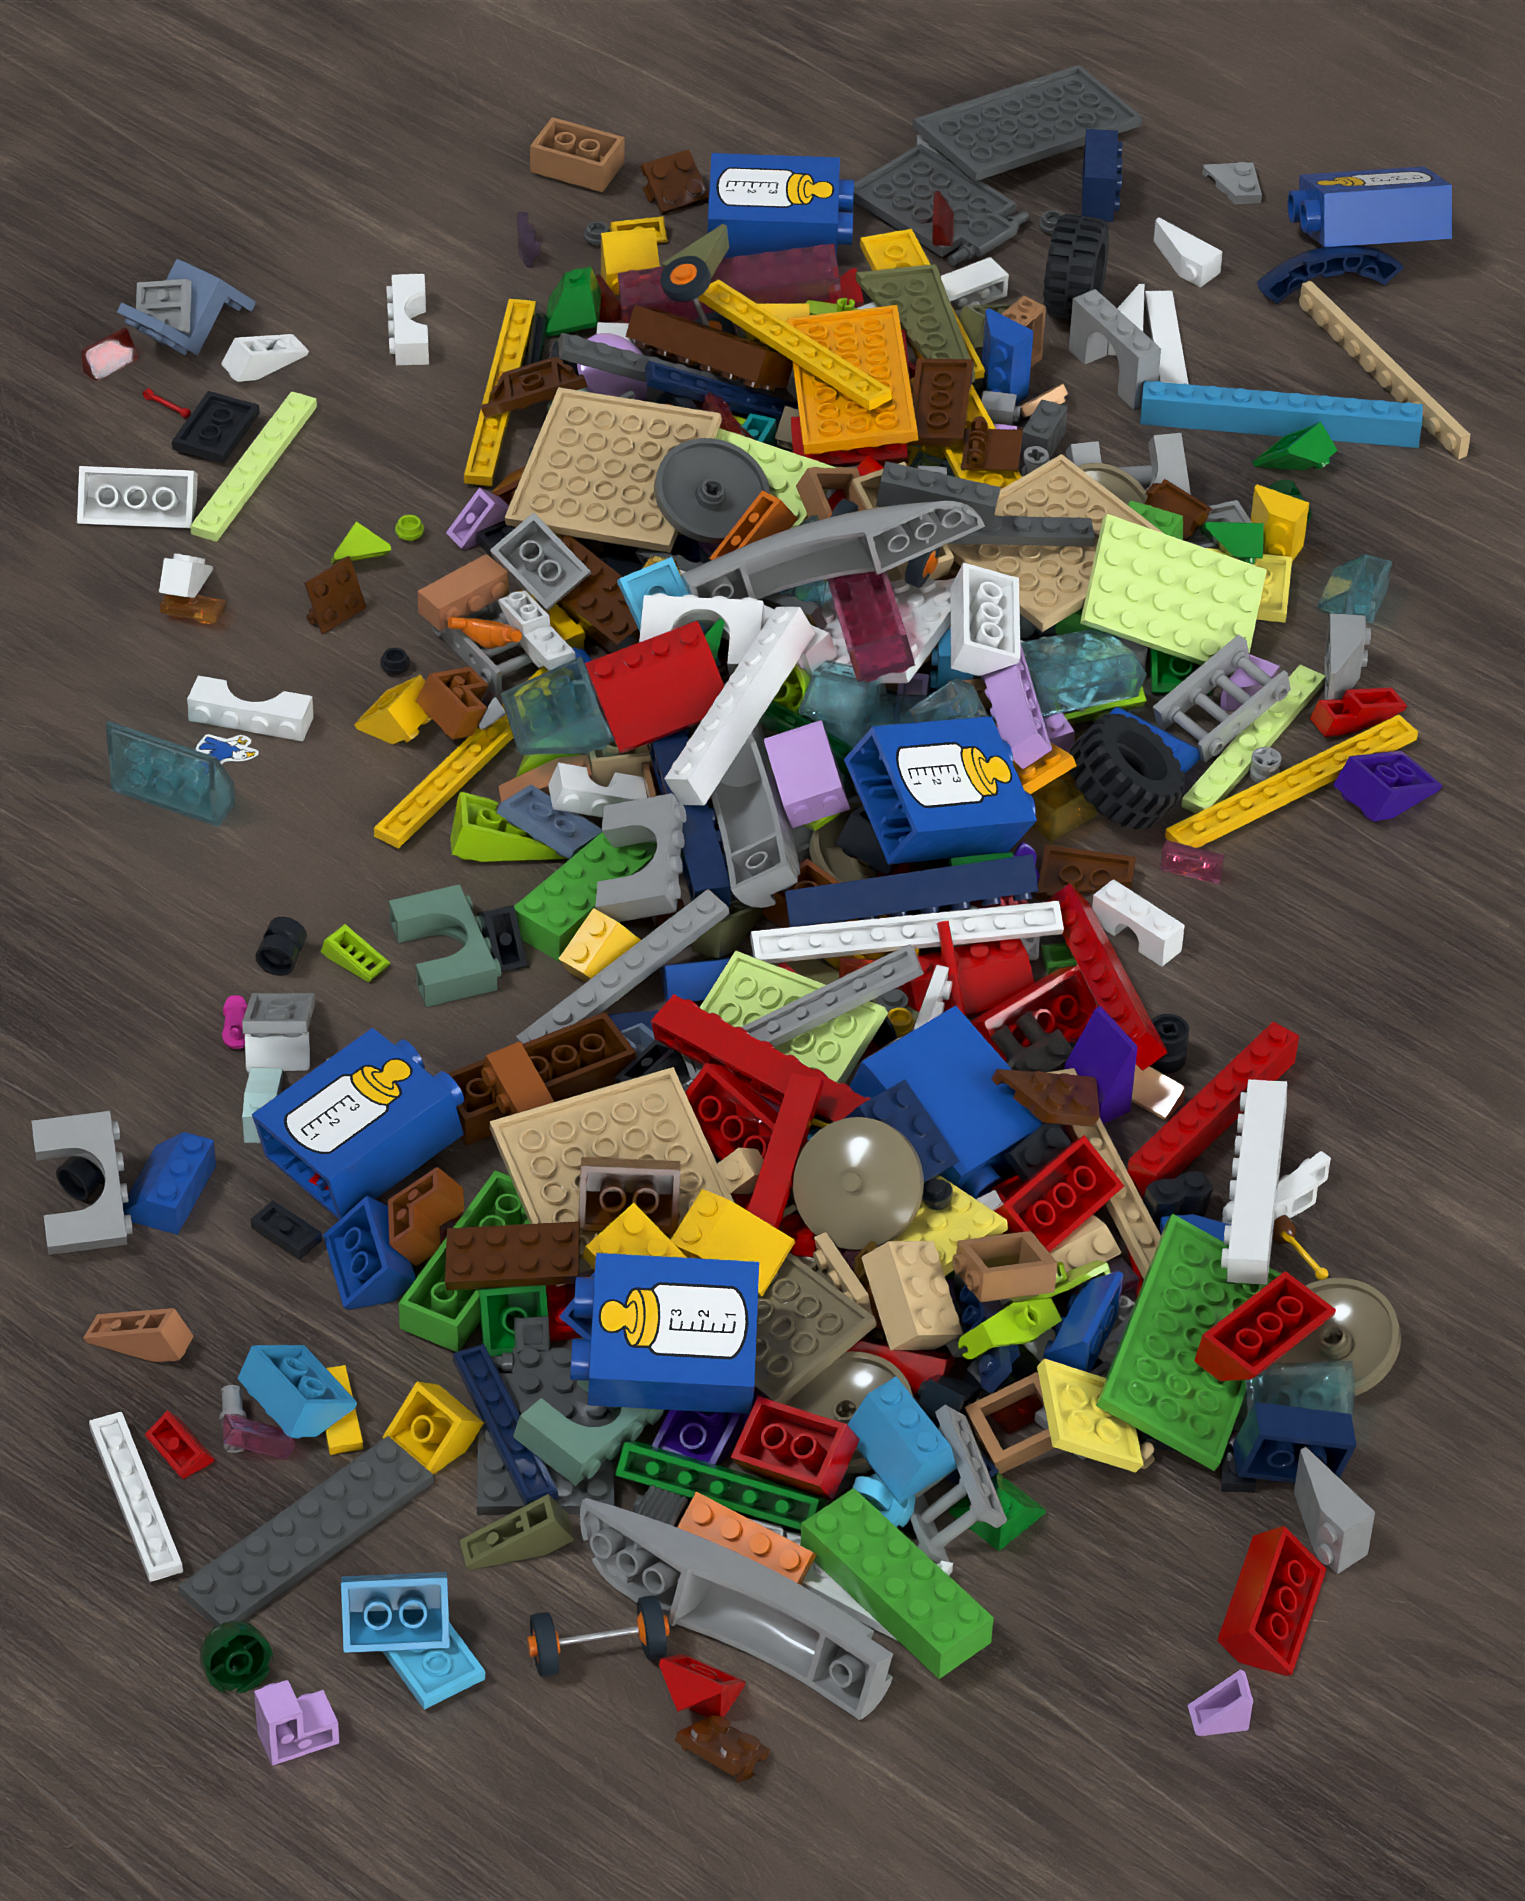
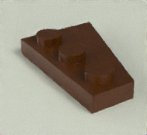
M1045 845L1036 900L1050 899L1069 883L1081 895L1096 893L1113 879L1126 888L1131 889L1136 857Z

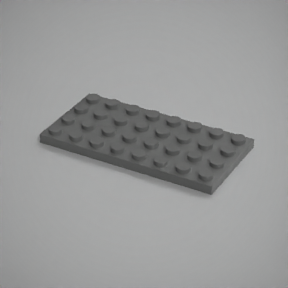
M1077 65L914 118L912 128L971 179L978 181L1085 145L1086 129L1118 130V133L1141 126L1143 117L1084 68Z

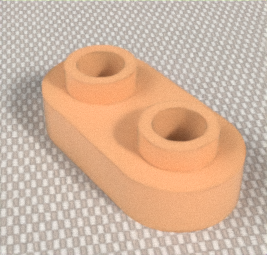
M1064 384L1057 385L1022 404L1021 414L1023 418L1032 416L1041 399L1057 404L1064 403L1066 401L1064 396L1068 394Z

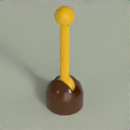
M1287 1215L1276 1218L1273 1227V1240L1280 1244L1290 1243L1312 1267L1318 1280L1327 1279V1269L1320 1268L1294 1239L1296 1227Z

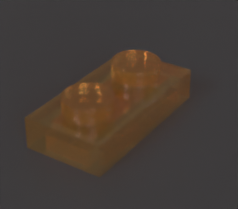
M167 594L160 602V613L169 614L174 618L194 619L204 624H216L225 612L226 600L201 595L190 598Z

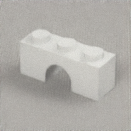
M563 763L557 764L548 784L554 810L602 818L605 805L647 798L643 777L615 772L609 786L604 787L590 779L587 767Z
M1113 879L1093 895L1092 908L1103 929L1115 936L1125 927H1130L1139 941L1138 952L1161 967L1182 951L1185 925Z

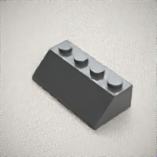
M886 461L880 480L876 506L885 507L934 501L961 502L972 507L981 517L985 527L979 530L990 532L1001 487Z

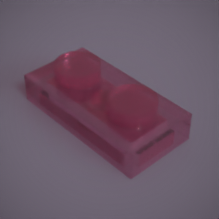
M1166 840L1162 850L1160 870L1219 885L1223 874L1225 855Z

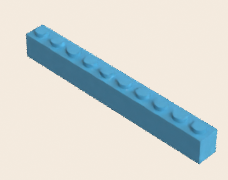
M1144 381L1140 424L1283 437L1286 434L1321 422L1332 441L1419 448L1423 404Z

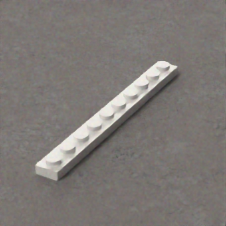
M1059 901L751 931L750 938L754 958L767 963H780L897 951L909 944L914 949L939 947L940 940L936 923L942 921H949L953 945L1058 935L1063 933L1064 927Z

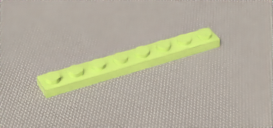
M293 391L290 392L190 525L192 535L215 542L218 541L317 408V398Z
M1299 665L1289 676L1291 690L1283 700L1277 701L1236 736L1184 795L1181 807L1197 814L1223 801L1250 770L1254 750L1260 747H1270L1323 687L1326 676L1303 665Z

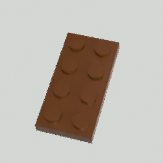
M917 358L912 400L918 441L908 442L907 445L964 446L974 369L973 359Z
M579 1221L447 1228L446 1290L576 1284V1277H580L581 1228Z

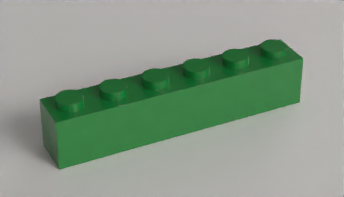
M637 1441L624 1442L616 1471V1476L650 1486L654 1485L656 1488L660 1487L663 1490L666 1489L667 1491L693 1498L695 1493L698 1492L731 1510L801 1530V1523L823 1509L827 1500L770 1480Z

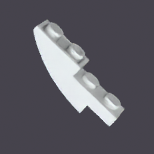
M526 591L513 592L509 596L499 599V605L509 625L520 630L522 639L519 642L538 668L545 666L550 671L576 662L575 651L550 626L549 615Z
M1320 1151L1311 1159H1305L1299 1168L1290 1175L1286 1174L1278 1181L1274 1220L1282 1215H1287L1291 1218L1316 1203L1318 1186L1328 1179L1331 1160L1328 1155ZM1227 1204L1222 1212V1222L1231 1225L1232 1222H1227Z

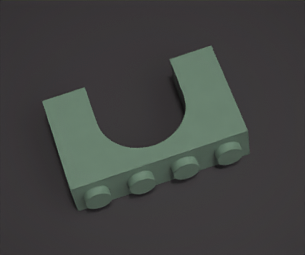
M460 884L389 901V923L398 943L440 935L456 939L464 945L460 951L451 956L416 964V985L425 1007L498 990L497 977L501 976L499 961L497 958H492L490 941L488 937L483 938L479 916L474 917L471 898L469 895H464Z
M578 1380L577 1385L588 1392L589 1381ZM541 1398L520 1415L513 1437L576 1486L585 1477H593L599 1470L601 1463L606 1459H614L620 1452L624 1442L635 1441L648 1423L651 1425L655 1424L662 1416L664 1409L605 1406L612 1414L614 1421L601 1427H586L572 1422Z

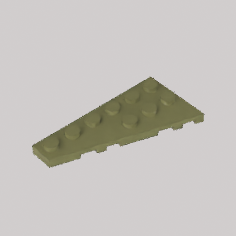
M936 264L856 272L855 281L878 307L897 305L901 330H905L907 340L924 359H970ZM973 369L972 382L975 381V371H974V369Z

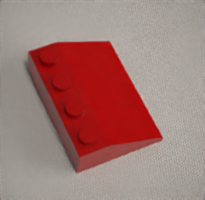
M698 620L585 663L589 681L620 754L700 724L724 688L720 673Z

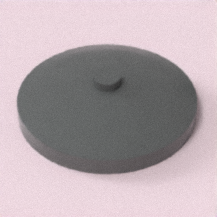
M714 438L692 439L675 446L661 461L654 480L656 503L669 524L683 535L708 544H721L763 490L770 494L766 475L757 461L742 448L727 441Z

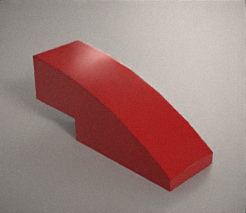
M1392 687L1349 689L1345 691L1342 699L1318 700L1310 720L1324 737L1339 736L1357 732L1388 720L1405 711L1407 705Z

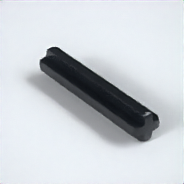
M536 313L533 315L526 365L542 361L548 319L545 314L540 315Z

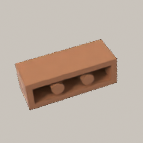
M485 554L418 590V613L441 631L448 627L449 617L465 618L509 594L508 571L489 555Z

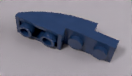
M967 1285L960 1292L959 1301L964 1334L1004 1309L1000 1300L980 1302L974 1293L968 1289ZM1018 1345L991 1348L977 1357L981 1388L993 1393L1012 1372L1011 1364L1020 1356Z

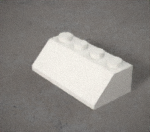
M79 466L77 524L190 528L194 520L197 502L198 473L189 470Z
M963 563L950 588L951 669L981 676L1019 663V578Z

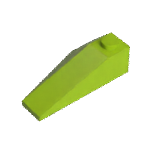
M459 793L450 837L452 855L458 856L463 860L471 859L480 862L568 859L558 855L554 849L545 843L533 839L523 829L508 823L504 817L497 814L498 802L473 794Z

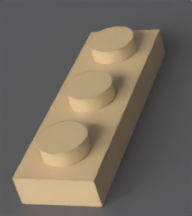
M825 1232L815 1236L814 1240L817 1251L813 1252V1257L818 1268L827 1271V1278L830 1284L872 1315L868 1293L828 1234Z

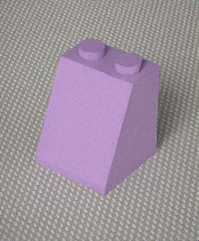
M822 720L764 739L782 803L792 828L850 810L840 770Z

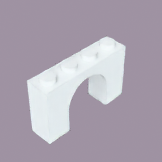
M656 593L652 596L644 595L639 642L697 620L699 623L707 622L714 624L721 618L725 622L723 630L730 637L727 662L730 677L753 644L758 633L764 627V602L751 597L739 600L728 599L723 596L698 598L695 595L673 597L662 593Z

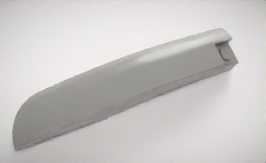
M956 501L909 503L867 509L825 518L773 534L682 573L681 577L689 595H695L698 598L723 596L728 599L741 600L751 597L758 600L786 589L819 580L875 571L878 575L985 527L979 514L972 507Z
M760 722L757 723L711 794V799L723 840L731 891L742 903L751 907L762 908L775 905L774 893L789 889L798 882L797 875L801 873L792 828L784 809L765 747V734ZM700 724L693 726L694 732Z
M588 1498L582 1500L580 1508L581 1533L583 1541L588 1540L590 1543V1547L595 1555L591 1560L597 1570L614 1588L636 1603L638 1598L651 1595L657 1596L662 1613L667 1615L670 1626L673 1627L677 1624L745 1651L808 1685L859 1720L870 1714L886 1694L893 1679L888 1674L893 1653L872 1640L874 1630L845 1611L780 1573L710 1540L619 1507Z

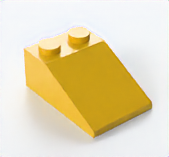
M705 1189L700 1191L671 1239L687 1258L759 1262L758 1295L761 1297L795 1243L793 1238L736 1203Z

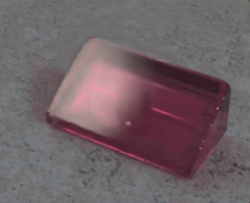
M229 1414L224 1415V1444L282 1459H287L295 1448L294 1439L287 1436L282 1428Z

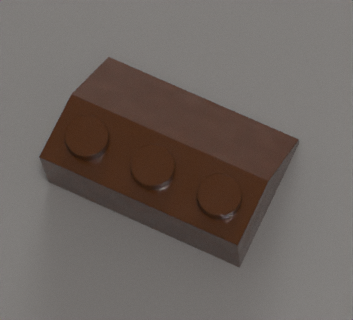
M581 1157L579 1223L581 1231H603L628 1207L635 1203L664 1234H675L678 1229L680 1161Z

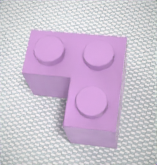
M285 1680L279 1683L268 1684L254 1691L257 1733L272 1766L339 1744L338 1721L324 1690L312 1694H303L296 1698L289 1681Z

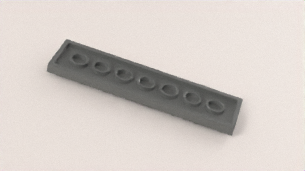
M387 1436L178 1585L179 1594L215 1627L229 1621L243 1622L434 1483L433 1474Z

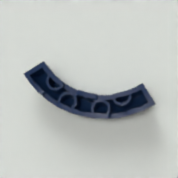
M1367 246L1320 247L1298 254L1277 265L1257 281V285L1264 295L1278 304L1285 297L1301 288L1302 284L1306 283L1307 280L1320 275L1323 278L1343 275L1344 272H1357L1360 276L1374 279L1386 285L1404 266L1390 254Z

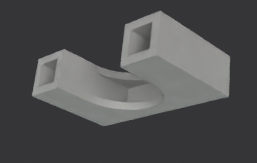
M1096 289L1073 298L1069 351L1085 365L1107 356L1109 340L1119 362L1117 395L1133 410L1141 407L1144 381H1158L1161 348Z
M1182 434L1154 435L1148 442L1152 465V481L1150 486L1153 483L1161 484L1166 479L1191 495ZM1099 441L1071 444L1066 450V458L1076 466L1086 463H1102Z
M673 793L604 806L602 832L613 848L644 842L657 844L653 859L641 871L630 876L597 882L595 907L599 912L617 922L673 913L677 910V899L681 896L679 873H682L683 870L680 856L681 848L685 844L682 829L683 823L686 822V811L684 806L679 804Z
M110 1111L31 1121L36 1161L70 1156L82 1157L93 1162L101 1170L105 1179V1187L101 1196L88 1208L73 1212L43 1215L48 1255L127 1245V1235L133 1234L131 1216L130 1214L124 1215L122 1204L128 1202L126 1183L120 1184L118 1172L124 1171L122 1151L116 1152L114 1140H120L118 1120L111 1121Z

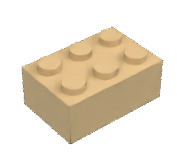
M888 1241L861 1257L890 1351L935 1350L963 1335L934 1241Z

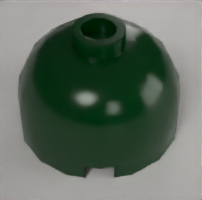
M229 1621L214 1627L206 1635L200 1649V1664L210 1685L218 1691L226 1693L225 1690L237 1689V1693H243L258 1686L270 1671L268 1665L270 1656L273 1659V1651L264 1634L252 1624L241 1621Z

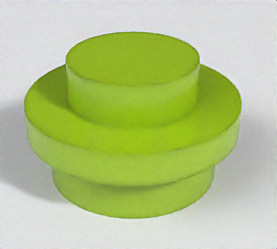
M405 515L398 520L395 526V533L403 540L413 541L423 535L424 525L417 516Z

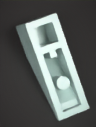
M283 1068L250 1069L244 1093L242 1114L244 1143H261L252 1113L281 1093Z

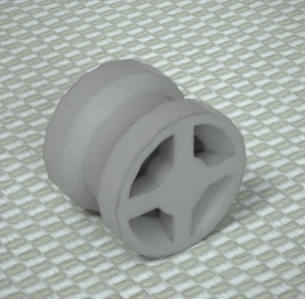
M1260 747L1254 750L1250 767V777L1252 780L1260 783L1280 773L1281 755L1276 749Z

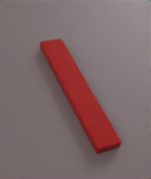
M791 1073L747 1210L776 1229H779L793 1184L795 1166L805 1146L822 1093L824 1081L821 1077Z

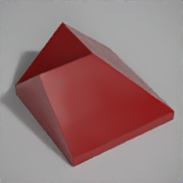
M686 1654L661 1658L659 1663L677 1712L689 1709L705 1717L714 1715L724 1718L746 1681Z

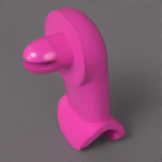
M239 995L228 997L223 1006L225 1020L222 1039L223 1043L231 1049L244 1048L245 1034H248L243 1033L242 1023L248 1005L244 998Z

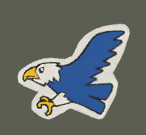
M207 734L197 744L195 751L198 755L190 763L186 774L188 776L209 774L219 769L224 762L249 760L258 756L259 752L256 749L247 747L251 743V739L247 736L238 735L224 739Z

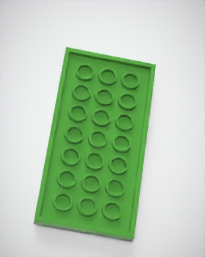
M1172 1214L1165 1224L1096 1406L1215 1471L1221 1463L1250 1379L1219 1381L1195 1363L1194 1360L1202 1335L1259 1292L1266 1284L1227 1282V1268H1221L1222 1249H1229V1245H1224L1223 1241ZM1269 1267L1267 1285L1281 1275V1273Z

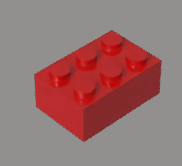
M758 1396L731 1458L745 1473L833 1501L860 1439L845 1423Z

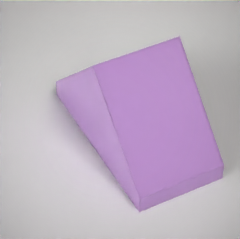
M1240 1669L1188 1705L1196 1735L1206 1736L1249 1730L1253 1698L1245 1671Z

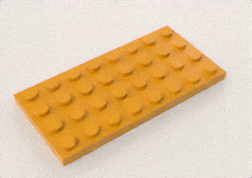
M897 305L787 318L789 325L891 389L892 394L891 400L869 411L792 361L804 454H822L829 451H848L854 448L879 447L886 444H905L911 441H918V431Z

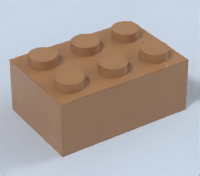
M552 117L530 145V172L603 192L624 164L625 137Z

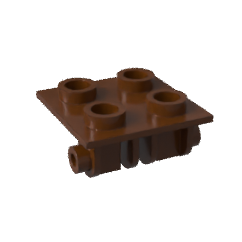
M975 417L971 421V428H966L961 470L1018 472L1023 430L988 429V423L984 417Z
M350 556L343 558L304 582L312 605L306 618L310 624H318L321 634L328 632L367 608Z

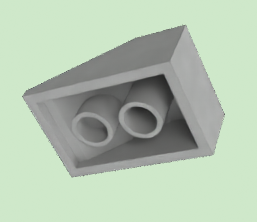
M532 513L490 549L493 559L508 571L509 578L523 591H526L546 611L551 609L591 574V571L535 513Z
M1330 613L1324 655V675L1326 676L1324 684L1325 700L1342 699L1345 691L1352 689L1360 679L1361 667H1367L1368 650H1364V645H1370L1371 628H1366V616Z
M1307 1447L1300 1450L1294 1495L1314 1553L1321 1563L1328 1565L1336 1574H1339L1368 1555L1375 1511Z

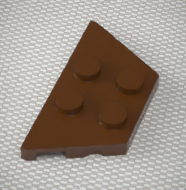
M552 357L503 372L498 380V384L490 392L492 400L489 404H483L481 409L484 417L487 418L517 408L524 409L533 403L543 400H553L558 387L580 390L588 387L584 375H576L571 366L564 364L558 357Z
M996 1069L991 1078L996 1085L1008 1084L1016 1092L1013 1098L1022 1106L1028 1108L1043 1123L1094 1127L1100 1117L1095 1077L1069 1075L1066 1073L1055 1074L1041 1071Z

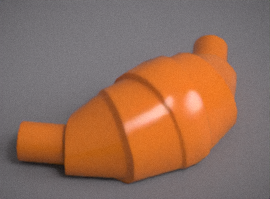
M449 617L448 619L449 629L461 630L473 642L486 649L504 647L508 643L513 641L519 642L522 639V633L518 628L501 622L463 617Z

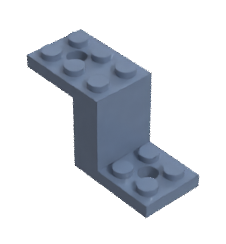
M176 259L166 280L188 279L192 281L190 334H185L124 303H121L117 313L126 317L124 323L149 336L152 340L162 345L165 344L185 356L188 351L198 356L224 303L239 312L241 308L252 312L256 302L220 278Z

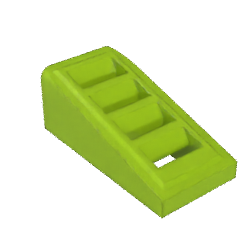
M346 924L323 942L321 949L323 955L368 983L390 965L386 958ZM352 951L355 952V954H354L353 956H352L351 954H349V953L352 952ZM364 957L365 960L360 963L358 959ZM370 963L375 964L376 966L370 971L366 968Z

